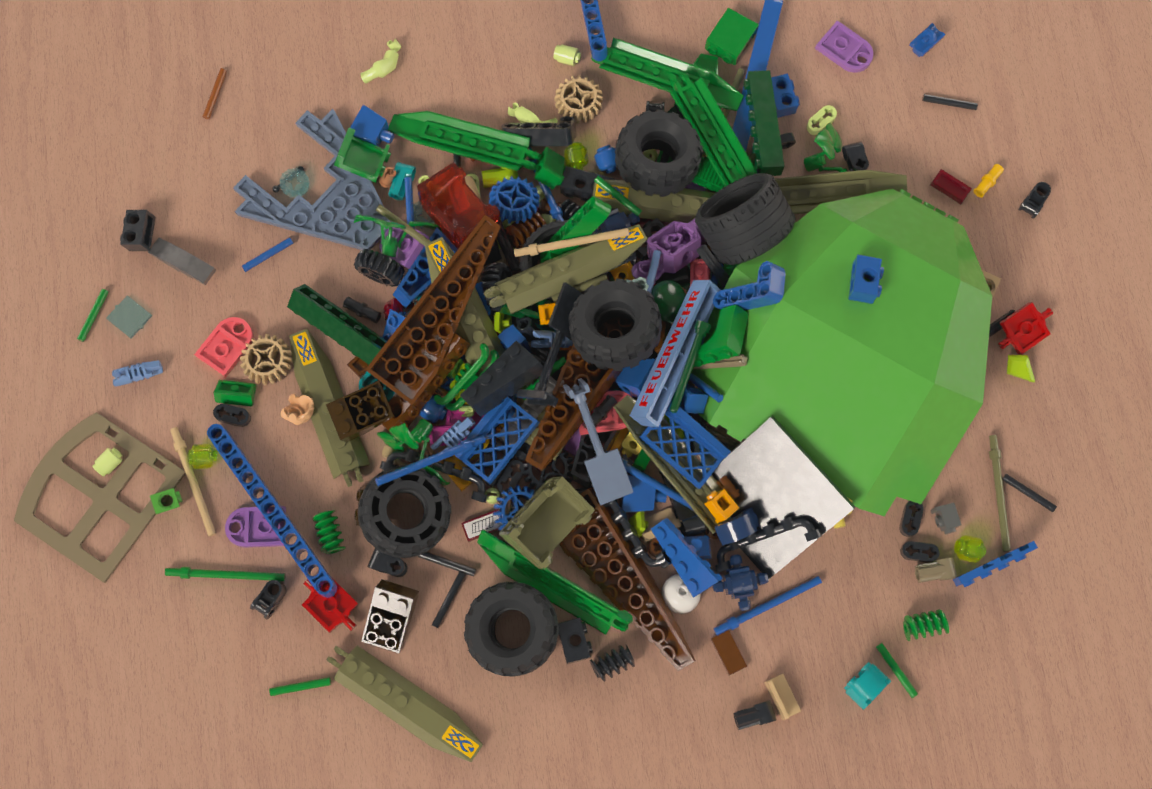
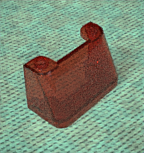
M453 162L417 185L419 201L424 211L441 228V231L453 245L459 249L484 215L497 223L500 219V211L495 205H485L466 184V173L463 168L458 167Z

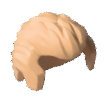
M291 394L288 398L290 405L281 411L282 418L295 425H300L307 422L313 415L314 401L307 395L296 397L295 394Z

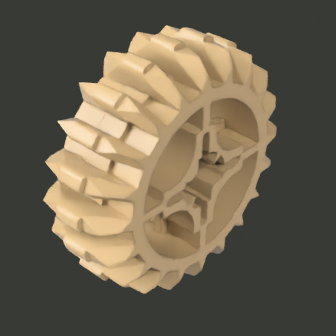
M579 75L578 79L572 76L571 81L565 78L564 84L560 83L559 89L556 90L554 101L556 102L555 107L558 109L559 115L563 114V117H574L579 124L580 120L586 123L587 118L592 120L594 115L597 116L599 114V110L602 109L603 97L602 91L599 90V85H594L593 79L588 81L587 76L581 79ZM573 91L571 95H568V97L565 98L568 93ZM590 101H593L588 107L584 108L586 104H589Z
M266 334L263 339L261 335H258L257 341L251 338L252 344H245L248 349L241 351L245 356L240 357V360L243 362L240 366L242 369H245L243 373L249 375L248 378L251 381L255 379L257 384L262 381L264 385H267L268 380L271 384L275 383L274 379L276 378L281 381V374L287 376L285 369H291V366L287 363L293 362V359L289 357L292 355V352L288 350L289 346L284 344L282 338L278 339L276 335L270 338V335ZM280 350V362L279 364H277L275 362V358L277 357V353ZM254 355H256L258 358L255 363L256 366L253 368L252 360ZM262 357H264V358H266V357L269 358V360H270L272 363H270L269 361L266 362L265 360H263ZM266 369H273L269 372H264Z

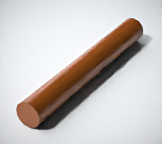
M223 68L219 70L202 117L205 119H210L227 70Z

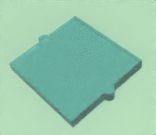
M127 295L119 305H115V309L106 319L132 339L140 329L144 328L143 326L152 315Z

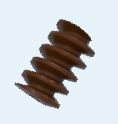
M536 212L535 215H532L531 220L526 218L525 223L519 220L518 224L514 222L507 226L505 231L512 246L518 248L519 245H524L528 237H531V234L539 227H543L546 222Z

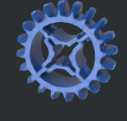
M511 176L509 180L504 177L502 182L497 181L496 186L493 185L492 191L489 193V205L496 218L501 217L502 222L508 220L509 224L512 221L518 224L519 220L525 223L526 218L531 220L532 215H535L537 212L540 198L537 188L533 187V183H527V179L522 181L519 176L517 179H513Z
M518 485L515 486V491L512 487H509L508 493L506 491L501 492L502 497L496 498L500 504H494L493 506L495 509H498V511L493 512V516H499V519H496L494 522L495 524L499 522L502 524L499 526V530H502L509 522L508 520L513 518L512 514L516 513L518 508L520 510L524 506L517 497H522L528 501L533 496L535 490L531 489L527 493V486H524L521 491ZM511 499V512L505 515L506 504Z

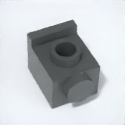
M955 503L938 506L931 510V514H936L935 523L945 535L956 532V528L961 526Z

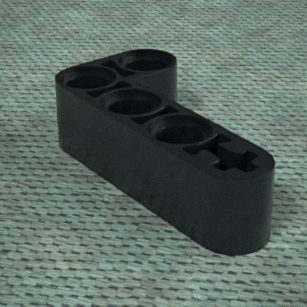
M570 116L561 117L557 123H505L502 125V131L530 138L529 146H569L573 144L576 138L575 118Z
M662 473L664 485L678 492ZM669 497L676 519L680 521V530L684 537L704 534L706 531L705 524L695 511Z

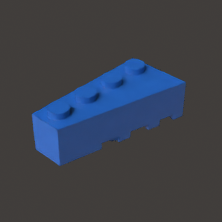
M436 228L429 240L432 242L443 237L453 252L456 253L458 249ZM425 246L392 294L405 308L432 284Z

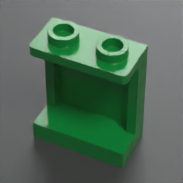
M727 8L707 38L705 49L710 54L722 58L724 62L736 65L739 56L750 39H753L757 34L759 24Z
M348 128L334 166L376 182L378 176L382 177L386 168L383 166V163H387L391 155L388 152L390 145L386 144L385 149L354 137L356 130Z

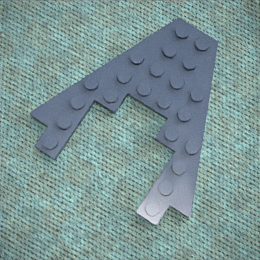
M332 109L322 120H319L307 110L295 124L334 155L332 160L324 167V170L336 181L313 205L298 195L285 207L245 175L233 187L234 191L245 199L235 210V213L240 217L359 250H371L382 238L381 226L374 223V221L354 223V218L356 215H367L390 222V220L376 211L380 204L383 207L384 205L371 180L334 166L346 135L335 111Z

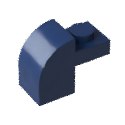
M751 507L735 517L722 521L714 528L723 546L755 533L760 524L757 515Z

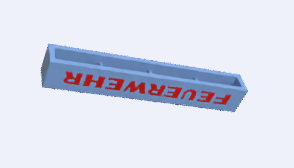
M693 280L632 409L630 417L642 426L659 427L679 384L694 342L696 321H708L714 308L713 298L717 292L721 291L710 280Z

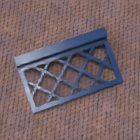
M506 397L500 405L484 415L466 438L471 440L481 435L485 437V440L492 438V448L483 449L482 443L473 447L468 452H460L455 454V456L491 484L540 422L510 398ZM512 406L517 409V417L508 418V411ZM530 419L532 421L531 425L527 429H522L521 420ZM517 421L518 430L509 431L508 422ZM504 423L505 432L496 434V426ZM518 434V441L515 444L509 445V435ZM505 436V446L496 447V438ZM506 450V456L502 460H497V451ZM493 452V461L484 462V453ZM474 454H480V463L472 464L469 460ZM493 465V472L487 477L484 472V466Z
M671 400L665 412V415L670 418V426L661 427V423L659 427L647 426L639 438L695 487L701 489L721 461L731 451L682 408L679 407L676 413H672L670 411ZM681 428L685 433V439L676 440L675 429ZM671 429L672 440L662 441L661 430ZM650 430H657L658 441L652 442L646 437ZM691 441H696L699 444L700 452L691 453ZM686 442L687 453L677 454L676 443ZM664 443H672L673 454L667 455L664 452ZM704 454H711L716 459L713 465L706 466ZM700 455L702 466L692 467L691 456ZM679 456H687L688 467L682 468L678 464ZM693 469H702L703 478L699 482L693 477Z

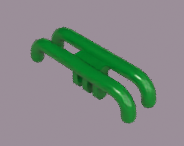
M485 343L480 344L481 355L472 366L469 363L464 365L467 371L464 369L459 371L462 377L458 374L454 377L457 383L444 397L435 395L434 400L437 404L445 405L450 411L458 410L465 404L466 401L461 396L455 403L451 401L461 389L466 390L480 376L477 374V371L485 364L489 356V348ZM496 350L490 351L492 359L484 371L499 358Z

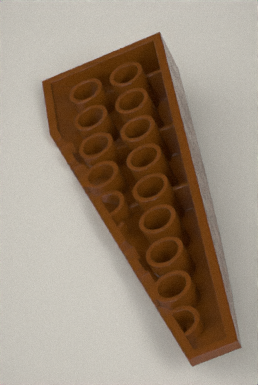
M486 215L480 220L365 369L412 406L437 375L501 228L499 224Z
M616 317L603 323L598 332L608 338H618L627 334L633 328L634 323L629 319ZM574 344L568 352L567 361L562 367L552 395L559 399L556 406L546 407V413L539 424V430L525 459L526 462L541 471L545 469L584 422L578 404L575 403L574 398L571 399L565 393L563 385L567 384L570 388H573L574 385L579 386L578 379L582 378L590 389V392L585 393V396L587 398L586 404L591 413L621 373V371H614L611 368L603 370L597 368L595 364H589L577 352Z
M588 488L580 495L594 508L595 511L591 514L592 518L586 524L576 525L559 545L564 553L576 562V565L590 576L589 579L603 590L602 592L620 611L625 610L633 616V624L637 629L640 628L647 636V639L660 649L661 654L678 671L696 660L670 608L665 603L662 593L642 558L636 559L633 556L631 549L634 545L631 540L626 542L622 538L621 531L624 528L621 523L616 525L612 521L611 514L614 513L612 508L600 505L594 488Z

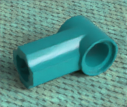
M397 162L394 168L396 175L388 195L400 201L405 198L404 178L411 177L413 182L416 167Z

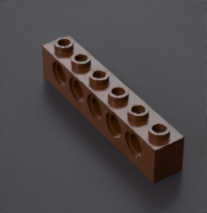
M455 332L437 375L412 406L395 393L389 401L394 417L382 425L388 431L391 427L404 423L408 428L471 344Z

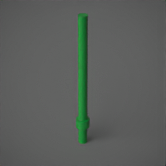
M181 567V569L165 568V576H180L181 579L202 577L285 581L286 578L285 573L191 569V567Z

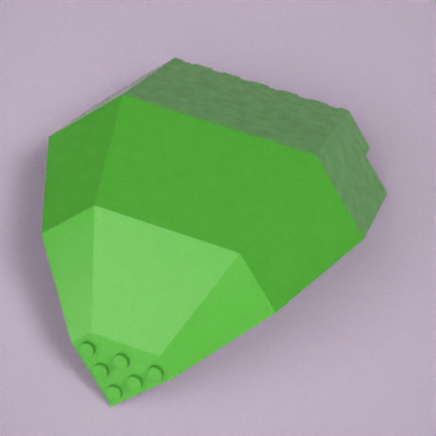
M888 189L822 203L794 223L793 229L788 236L774 248L738 265L723 290L757 282L759 267L763 262L769 261L785 269L783 298L777 304L745 310L749 316L740 355L747 356L746 366L693 369L691 373L723 395L721 402H717L708 395L704 413H698L710 425L716 428L718 425L728 430L726 434L741 442L743 439L746 440L773 415L843 494L853 500L852 503L855 507L881 516L886 515L896 497L922 504L983 405L992 307L991 291L964 226L957 223L959 219L950 214L948 217H945L946 212L938 208L934 211L935 206L925 201L921 204L923 200L914 195L910 198L911 194L903 189L900 192ZM857 255L882 259L881 267H884V272L879 280L882 290L880 297H877L873 304L848 300L852 263ZM715 306L708 320L712 327L709 334L704 337L702 345L709 341L717 328L721 309Z

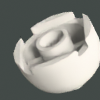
M679 574L668 578L661 591L663 599L671 612L679 614L691 612L698 605L701 596L700 593L693 598Z

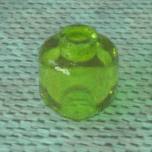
M575 142L564 150L566 166L583 170V167L588 165V150L582 143Z
M211 444L193 445L191 450H188L189 465H192L194 469L212 468L213 461H217V450H213Z
M963 535L955 542L954 551L960 560L976 563L985 556L986 547L981 538Z

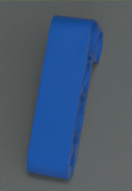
M765 261L759 267L757 282L717 292L713 298V305L718 309H722L736 304L745 311L777 304L784 295L785 269Z

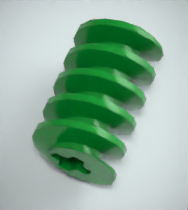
M335 510L319 513L312 519L313 522L317 523L314 528L319 530L316 533V536L321 538L318 543L323 545L320 551L325 554H333L346 549V546L339 545L344 539L337 538V536L342 534V531L335 530L340 526V524H334L338 516L331 515Z
M938 609L935 612L929 611L927 614L925 612L920 613V615L913 614L912 617L906 615L904 617L903 629L906 640L910 641L911 635L917 640L918 633L923 638H926V632L933 637L934 630H936L938 635H942V629L948 634L949 624L943 611Z

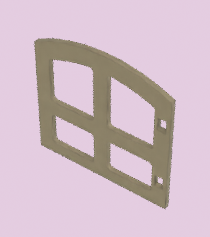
M96 412L69 430L42 458L24 488L18 503L14 522L106 583L156 515L151 500L141 513H137L118 500L120 492L142 463L148 464L166 477L156 493L172 488L175 489L186 473ZM110 428L118 432L115 438L107 434ZM96 432H100L129 452L128 457L104 488H100L64 463V459L77 446ZM157 459L166 464L162 470L154 465ZM54 474L93 500L92 505L67 537H64L35 517V511L50 477ZM165 495L162 497V504L165 503V501L170 495ZM110 511L128 523L130 528L107 560L101 562L83 550L81 545L103 515Z

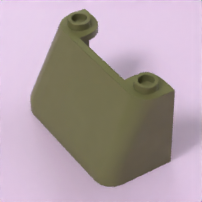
M563 476L552 477L537 490L502 528L499 535L537 568L545 569L553 561L551 559L553 557L551 552L576 525L588 523L592 518L591 514L595 510Z

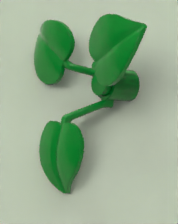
M828 123L826 129L821 130L814 140L823 151L804 158V166L808 172L816 169L819 172H849L846 168L842 169L841 167H823L826 164L825 154L832 160L835 158V151L839 153L842 150V142L838 132L831 123Z
M356 215L354 223L374 221V223L381 226V254L396 257L397 248H401V243L407 233L404 231L397 242V238L392 237L393 227L406 229V226L367 215ZM410 221L408 224L411 227L421 226L433 230L438 228L442 232L438 225L429 222ZM384 227H385L386 229L389 228V233H388V236H386V239H385V229H384Z
M420 419L411 433L404 423L391 427L389 429L391 434L377 432V435L387 446L395 451H404L405 448L402 446L404 443L410 448L417 450L419 446L416 441L419 443L424 441L419 458L420 461L424 458L427 443L430 440L428 435L434 427L428 421ZM428 466L423 468L426 469V471L430 475H435L440 480L442 486L450 484V482H446L434 469Z

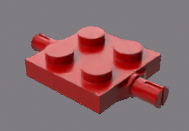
M1028 302L1001 321L1000 325L1006 333V338L998 343V345H1001L999 347L1004 349L1011 344L1017 354L1022 355L1048 337L1051 333L1046 326L1045 319L1053 315L1052 309L1047 308L1040 313L1033 302Z
M335 580L337 591L330 598L320 595L313 586H310L305 581L303 584L311 593L302 606L329 633L342 623L350 631L357 626L349 616L359 604ZM325 583L322 586L323 592L329 590L330 583Z

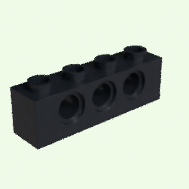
M566 166L563 175L564 179L560 185V193L566 197H577L587 202L593 197L594 180L599 174ZM599 175V176H600L602 179H604V180H619V179H615V178H611V177ZM583 184L584 187L578 188L576 185Z

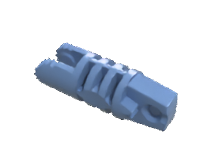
M533 330V336L544 338V340H532L531 347L550 348L555 338L556 330ZM564 336L560 348L573 346V341Z
M159 360L142 362L141 364L131 365V367L127 366L113 370L112 376L115 377L113 379V386L126 385L163 373L161 362Z
M467 417L463 422L458 420L430 447L435 450L444 442L448 446L444 450L458 445L471 433L468 429L475 424V421L471 417Z

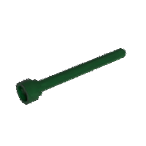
M696 321L694 327L696 336L670 407L672 413L678 411L703 337L709 334L712 327L707 322Z

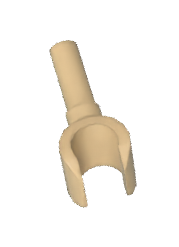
M385 445L382 450V456L387 459L394 452V449ZM398 458L394 460V462L399 466L405 465Z

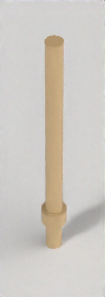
M619 229L537 245V243L530 244L529 247L514 249L515 257L529 254L534 256L539 255L540 252L630 236L629 229Z
M178 427L172 428L170 431L175 442L173 444L175 451L179 453L208 536H213L216 532L186 452V443L182 440Z

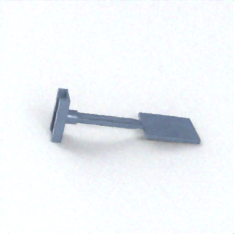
M580 378L578 379L579 386L574 385L573 388H570L565 384L563 387L565 393L571 399L574 398L575 403L578 404L593 444L596 456L585 460L584 463L599 504L603 505L633 493V489L618 448L608 452L603 450L586 404L587 398L585 393L590 392L588 384Z

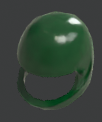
M664 280L653 286L651 292L656 304H658L662 321L674 322L687 295L686 289L681 284L672 280Z

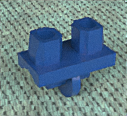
M932 23L909 46L913 48L912 51L918 57H923L944 38L945 34L939 31Z

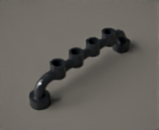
M407 449V452L394 451L388 456L386 461L381 462L380 469L385 470L390 467H396L397 465L393 463L397 458L415 463L419 461V452L412 449ZM445 460L443 464L436 462L428 466L442 473L476 483L478 490H473L471 499L486 503L488 495L485 494V483L481 477L473 474L474 470L463 466L462 470L454 468L455 463Z
M617 499L603 504L606 508L609 506L612 508L614 513L611 514V519L616 525L621 523L624 528L621 531V536L626 542L631 540L634 547L631 549V552L636 559L641 557L645 564L650 567L661 566L666 568L672 564L664 550L656 554V559H652L648 555L647 547L639 540L636 529L630 525L627 520V514L620 508Z
M792 517L781 520L782 525L776 527L774 523L762 527L764 530L757 533L756 531L741 540L722 546L717 552L718 564L714 565L715 569L719 573L732 568L730 561H725L724 558L727 552L798 527L806 528L808 533L804 535L808 542L822 537L820 528L815 529L813 524L806 519L793 520Z

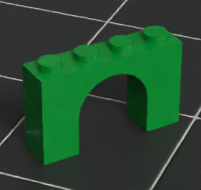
M736 304L721 309L715 333L709 341L700 346L693 368L740 355L749 316L746 311Z

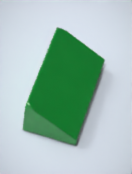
M218 380L213 392L215 402L252 407L257 384Z

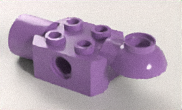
M695 219L689 223L673 221L649 237L647 240L649 260L640 261L632 267L633 277L635 279L642 277L647 280L654 250L661 251L654 284L664 272L676 273L699 257L696 250L705 244L706 240L696 225Z

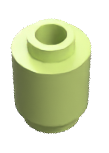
M561 44V46H556L553 58L559 63L575 66L576 63L580 62L581 53H579L578 48Z
M107 448L94 461L95 464L92 467L102 476L110 474L123 461L121 459L122 454L116 448Z

